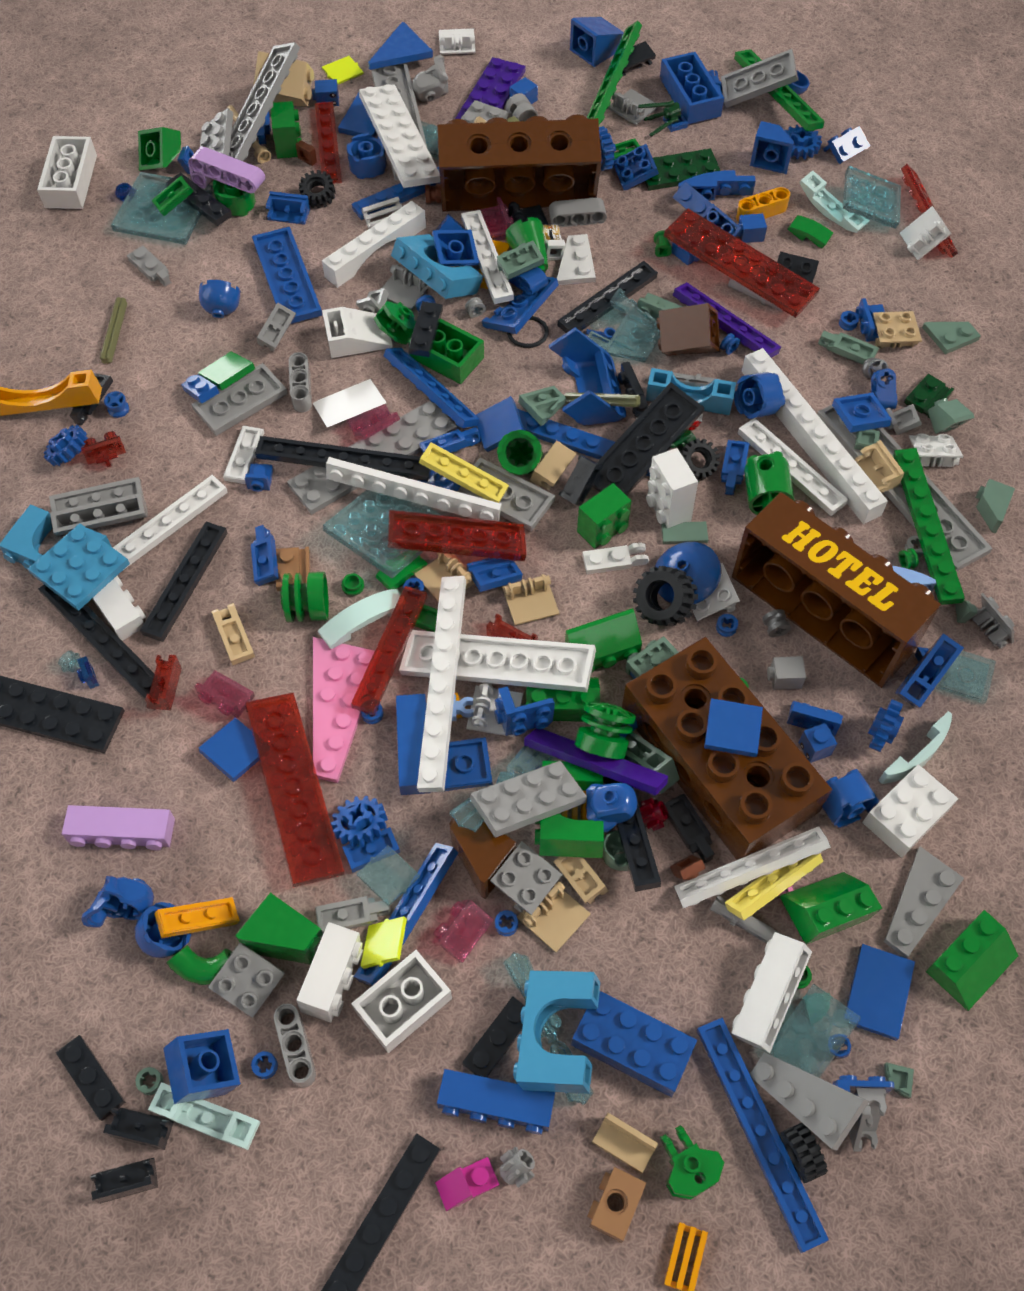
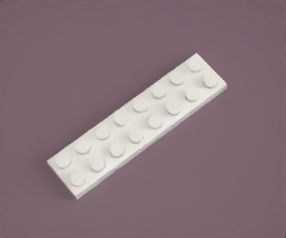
M395 84L359 89L361 101L403 188L440 183V173Z
M411 630L399 668L401 675L430 678L435 632ZM461 634L456 680L587 692L596 648L595 645Z

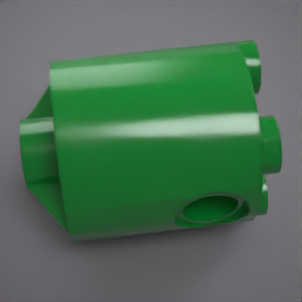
M775 451L771 454L748 457L744 473L748 505L752 513L758 515L780 492L794 501L789 463L781 452Z

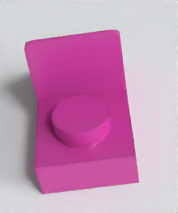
M488 1157L463 1169L458 1167L435 1182L446 1211L500 1186Z

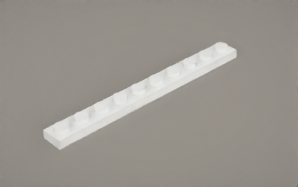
M465 576L441 578L417 783L419 792H444L466 589Z

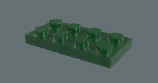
M711 148L654 157L653 160L659 174L646 180L645 184L648 191L676 187L686 179L721 170Z

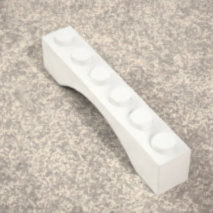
M410 201L323 259L324 277L337 288L353 278L365 260L381 246L395 240L397 237L414 236L425 229V210L413 201Z

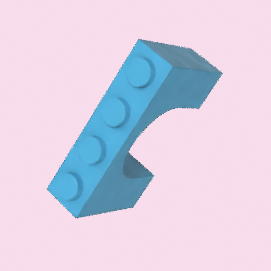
M425 234L396 238L391 256L443 298L448 299L478 293L484 276L471 266L448 267L436 263L438 257L433 236Z
M31 504L28 506L0 543L3 557L11 563L19 562L28 569L43 556L39 553V547L53 528L50 513ZM89 529L91 532H93L95 535H97L99 538H101L103 541H105L107 544L111 546L106 535Z
M530 970L529 980H526L524 985L526 1005L521 1010L522 1034H519L517 1039L519 1059L514 1064L513 1069L514 1079L523 1090L590 1094L592 1064L589 1059L583 1055H561L545 1051L541 1043V1033L545 1022L557 1011L567 1008L598 1009L601 982L594 972Z

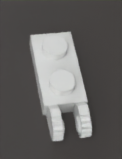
M641 542L632 543L629 546L583 551L582 556L586 573L588 575L645 565L649 563L647 555H635L630 558V555L643 553L646 550V546Z

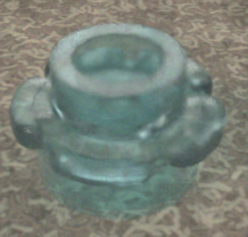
M71 650L64 653L58 661V665L62 667L61 670L63 672H75L81 666L80 654L74 653Z

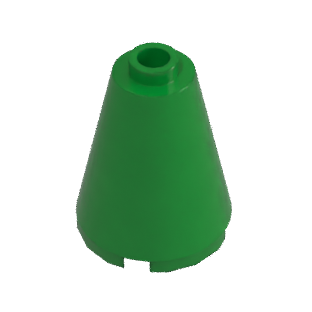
M529 217L528 221L523 223L521 220L516 221L506 230L505 238L512 249H515L519 245L533 240L544 257V264L537 267L546 273L548 259L544 228L541 220Z

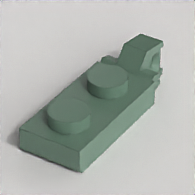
M824 330L818 342L819 345L826 347L829 351L860 364H863L868 358H875L879 350L874 345L842 332L840 334H832Z

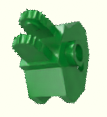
M386 301L373 319L379 329L395 342L407 345L416 324L413 312L406 306H403L404 304L401 302L395 304Z
M680 1125L675 1128L676 1135L686 1150L678 1154L672 1140L666 1134L660 1137L671 1159L669 1163L672 1167L666 1187L672 1197L691 1200L719 1182L725 1162L719 1152L700 1149L697 1143L693 1144L683 1126ZM695 1176H699L701 1178V1184L695 1181Z

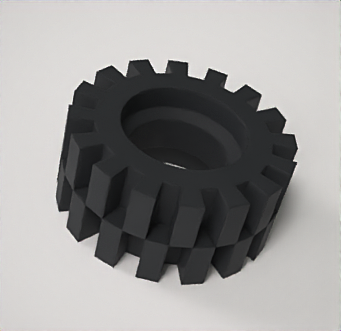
M312 170L310 175L308 173L304 174L305 178L301 177V182H299V191L301 195L308 196L309 205L312 208L317 205V208H321V205L327 207V202L331 204L336 194L331 176L327 175L325 171L321 174L320 170H317V173H314V170ZM316 186L324 187L319 193L310 192Z
M700 438L694 441L691 440L679 452L696 479L704 480L718 469L716 467L720 464V461H717V459L720 458V454H715L718 449L716 447L712 449V442L707 444L706 439L700 441ZM699 452L704 456V467L698 468L694 466L691 461L693 453Z
M799 1123L780 1132L782 1143L803 1183H808L827 1173L824 1154L821 1153V1147L819 1144L817 1145L816 1138L811 1134V1130L803 1123Z

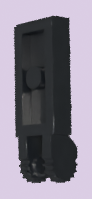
M627 361L621 363L618 379L619 383L625 386L626 395L640 396V406L633 407L632 409L634 416L638 418L648 407V402L630 362Z

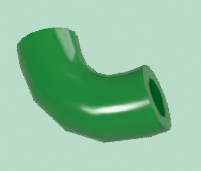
M186 945L168 960L166 964L185 981L198 985H209L231 956L232 951L224 949L214 957L204 958L198 956Z

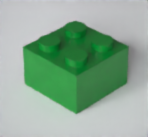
M293 101L273 102L271 120L277 159L298 157L296 143L302 140L301 127L299 122H296L299 121L298 109H294Z
M614 483L579 506L577 532L594 549L600 545H606L615 534H621L628 528L632 500Z

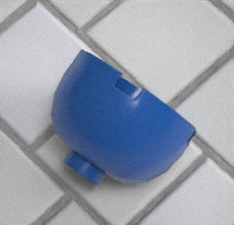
M207 280L205 285H203V282L200 283L199 301L202 308L213 317L223 318L235 312L239 305L241 291L237 286L236 289L231 287V283L227 281Z
M158 902L145 910L137 920L135 940L138 947L151 957L167 958L173 956L190 940L192 933L161 938L155 912L158 909L176 907L171 903Z

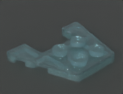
M618 288L609 305L627 314L611 340L593 331H590L587 337L606 350L611 356L646 362L660 338L657 322L650 314L640 310L637 307V303L633 299H628L624 295L625 292Z

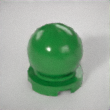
M515 430L504 435L497 449L498 460L502 467L508 472L517 475H525L534 471L540 464L543 455L542 445L537 437L524 430Z

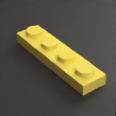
M430 442L419 461L425 467L486 500L500 503L509 487L503 481Z
M821 853L811 855L793 865H787L773 871L769 875L757 878L725 902L727 910L742 920L752 916L756 911L823 862Z

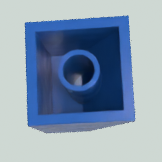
M602 17L572 18L570 50L595 67L615 54L624 32Z

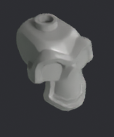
M442 55L435 56V65H432L427 71L418 73L413 79L414 95L422 102L433 101L448 93L449 78L445 71L444 57Z

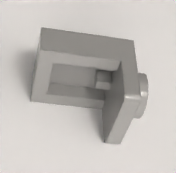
M385 288L370 291L367 298L357 300L356 305L362 311L378 313L386 303L389 293Z
M913 404L893 413L890 407L886 409L892 418L891 425L888 427L889 429L894 428L897 435L922 425Z

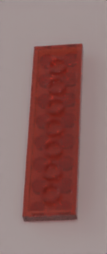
M689 208L664 231V237L795 318L819 293L820 288Z
M294 692L245 702L247 716L293 888L344 875V868Z

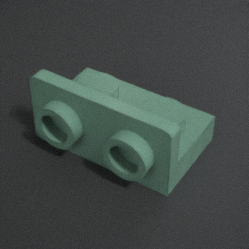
M533 240L497 256L498 269L504 272L508 280L544 264V257Z
M647 293L645 298L638 300L637 313L644 318L656 321L660 310L683 306Z
M664 636L657 641L652 640L644 650L629 656L626 661L625 672L630 675L631 671L637 678L679 652Z

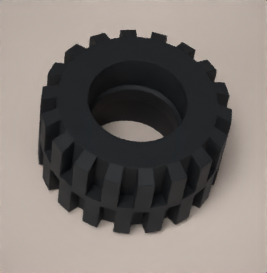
M666 566L652 567L650 572L645 571L641 574L643 579L636 581L638 588L633 590V593H636L633 603L638 604L635 609L637 612L642 613L640 617L648 620V623L661 626H676L677 623L682 624L685 622V617L690 618L692 616L691 609H696L697 607L694 604V599L698 600V594H694V591L698 589L695 584H691L693 581L692 577L686 576L687 573L683 570ZM669 583L674 591V599L672 604L663 610L658 604L657 595L659 589L664 584Z

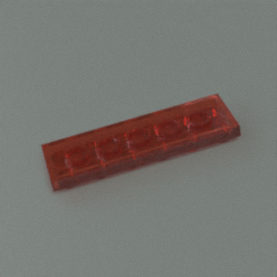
M389 510L388 548L512 561H525L524 524Z

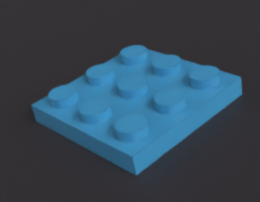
M79 523L32 564L28 570L34 577L79 611L130 563L125 556Z

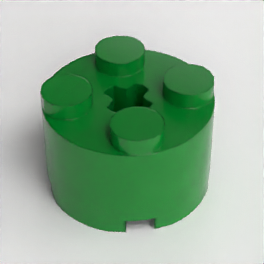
M217 180L213 181L215 198L231 210L232 216H246L255 206L256 199L254 193L245 192Z

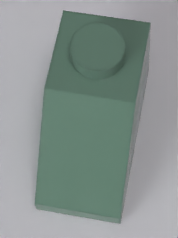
M947 398L934 402L935 406L928 410L935 434L956 429L975 418L974 414L957 399L948 401Z
M989 479L985 487L980 486L975 498L979 499L976 508L991 532L996 533L1003 522L1015 488Z

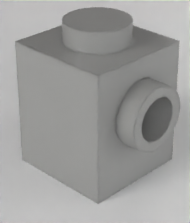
M803 656L773 658L771 666L767 668L768 681H772L773 690L802 689L806 679Z

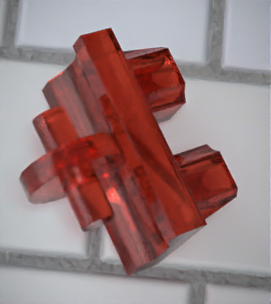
M114 431L105 433V440L96 442V439L92 437L85 440V445L81 447V450L88 465L95 462L96 464L105 462L108 468L112 466L110 460L126 453L120 435L117 436Z

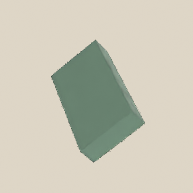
M706 521L683 522L667 528L665 523L661 524L663 544H679L683 542L708 543Z

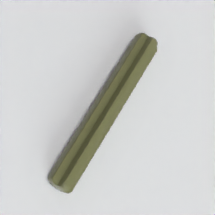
M117 297L115 299L100 354L103 364H111L127 307L124 297Z
M566 392L564 394L566 397L565 404H569L584 393ZM594 393L611 406H640L641 398L639 395Z

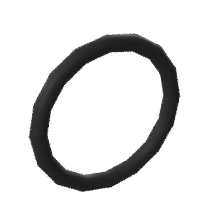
M532 316L529 320L537 321L544 328L545 334L542 339L535 343H522L515 340L511 333L507 332V336L517 346L533 348L546 341L549 335L548 326L540 318Z

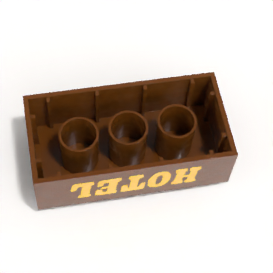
M782 492L745 527L732 573L733 579L775 610H784L787 619L880 688L891 679L915 652L941 606L939 602L934 600L932 592L926 586L920 583H910L894 572L891 563L886 558L877 554L870 555L854 543L853 538L846 530L840 527H830L815 516L813 509L802 500L793 501Z

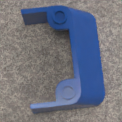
M576 327L549 344V349L562 357L564 371L568 375L575 377L578 393H584L562 408L563 412L584 426L618 422L626 417L625 407L611 406L594 394H622L614 361L606 350Z

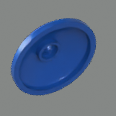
M683 542L674 545L660 556L655 565L657 568L659 566L677 568L686 572V576H691L693 579L691 584H695L698 589L694 591V594H698V600L694 599V604L705 600L715 591L722 573L721 563L716 553L707 545L699 542ZM666 583L659 589L658 594L665 601L672 604L674 591L672 586Z

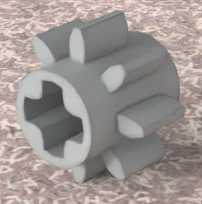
M514 1147L500 1157V1160L504 1163L500 1166V1175L506 1183L510 1185L516 1184L519 1188L535 1176L531 1171L535 1166V1162L527 1150H518L517 1147Z

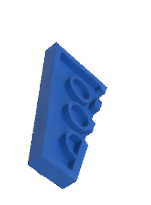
M547 277L548 285L532 295H528L523 291L522 294L514 296V300L509 301V304L504 308H497L494 311L495 315L490 319L488 317L484 318L481 321L483 327L517 334L559 285L557 278Z

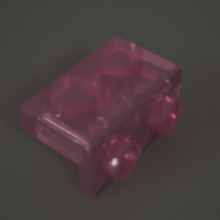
M497 197V206L480 209L492 240L500 241L506 239V230L513 224V219L508 217L506 203L503 204L501 197Z
M216 670L213 671L203 685L197 682L194 686L199 700L207 705L211 703L217 706V709L226 716L231 714L236 718L240 717L255 697L253 691Z

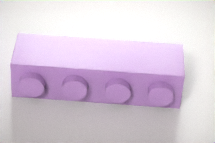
M68 805L62 835L70 845L76 847H83L85 843L95 844V846L101 848L120 845L126 849L146 846V848L151 850H161L162 847H170L175 818L171 811L166 809Z

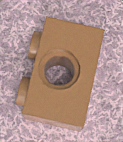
M616 1167L613 1168L611 1174L605 1172L599 1189L604 1191L600 1202L594 1200L587 1215L588 1218L592 1219L589 1227L622 1243L646 1182ZM612 1195L620 1197L623 1202L622 1210L618 1212L610 1210L607 1205L608 1197Z

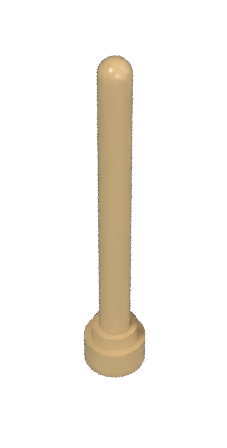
M229 105L227 108L233 112V119L236 121L239 114L232 105ZM255 140L251 145L255 150L254 156L260 164L270 161L271 153L269 150Z

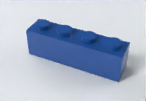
M425 694L396 696L398 769L401 795L431 793L419 792L417 789L427 707Z
M444 1069L437 1106L442 1109V1114L458 1117L459 1113L469 1114L470 1120L486 1123L488 1118L497 1120V1125L504 1128L514 1129L516 1124L525 1126L526 1132L542 1135L543 1130L549 1131L555 1092L523 1090L515 1083Z

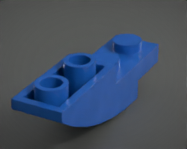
M735 170L716 171L686 179L679 183L678 190L686 181L709 201L715 200L716 195H753L756 180L755 176H736Z
M686 181L673 196L674 200L697 220L703 222L708 229L723 241L727 239L731 243L742 230L737 223L713 203L709 202Z

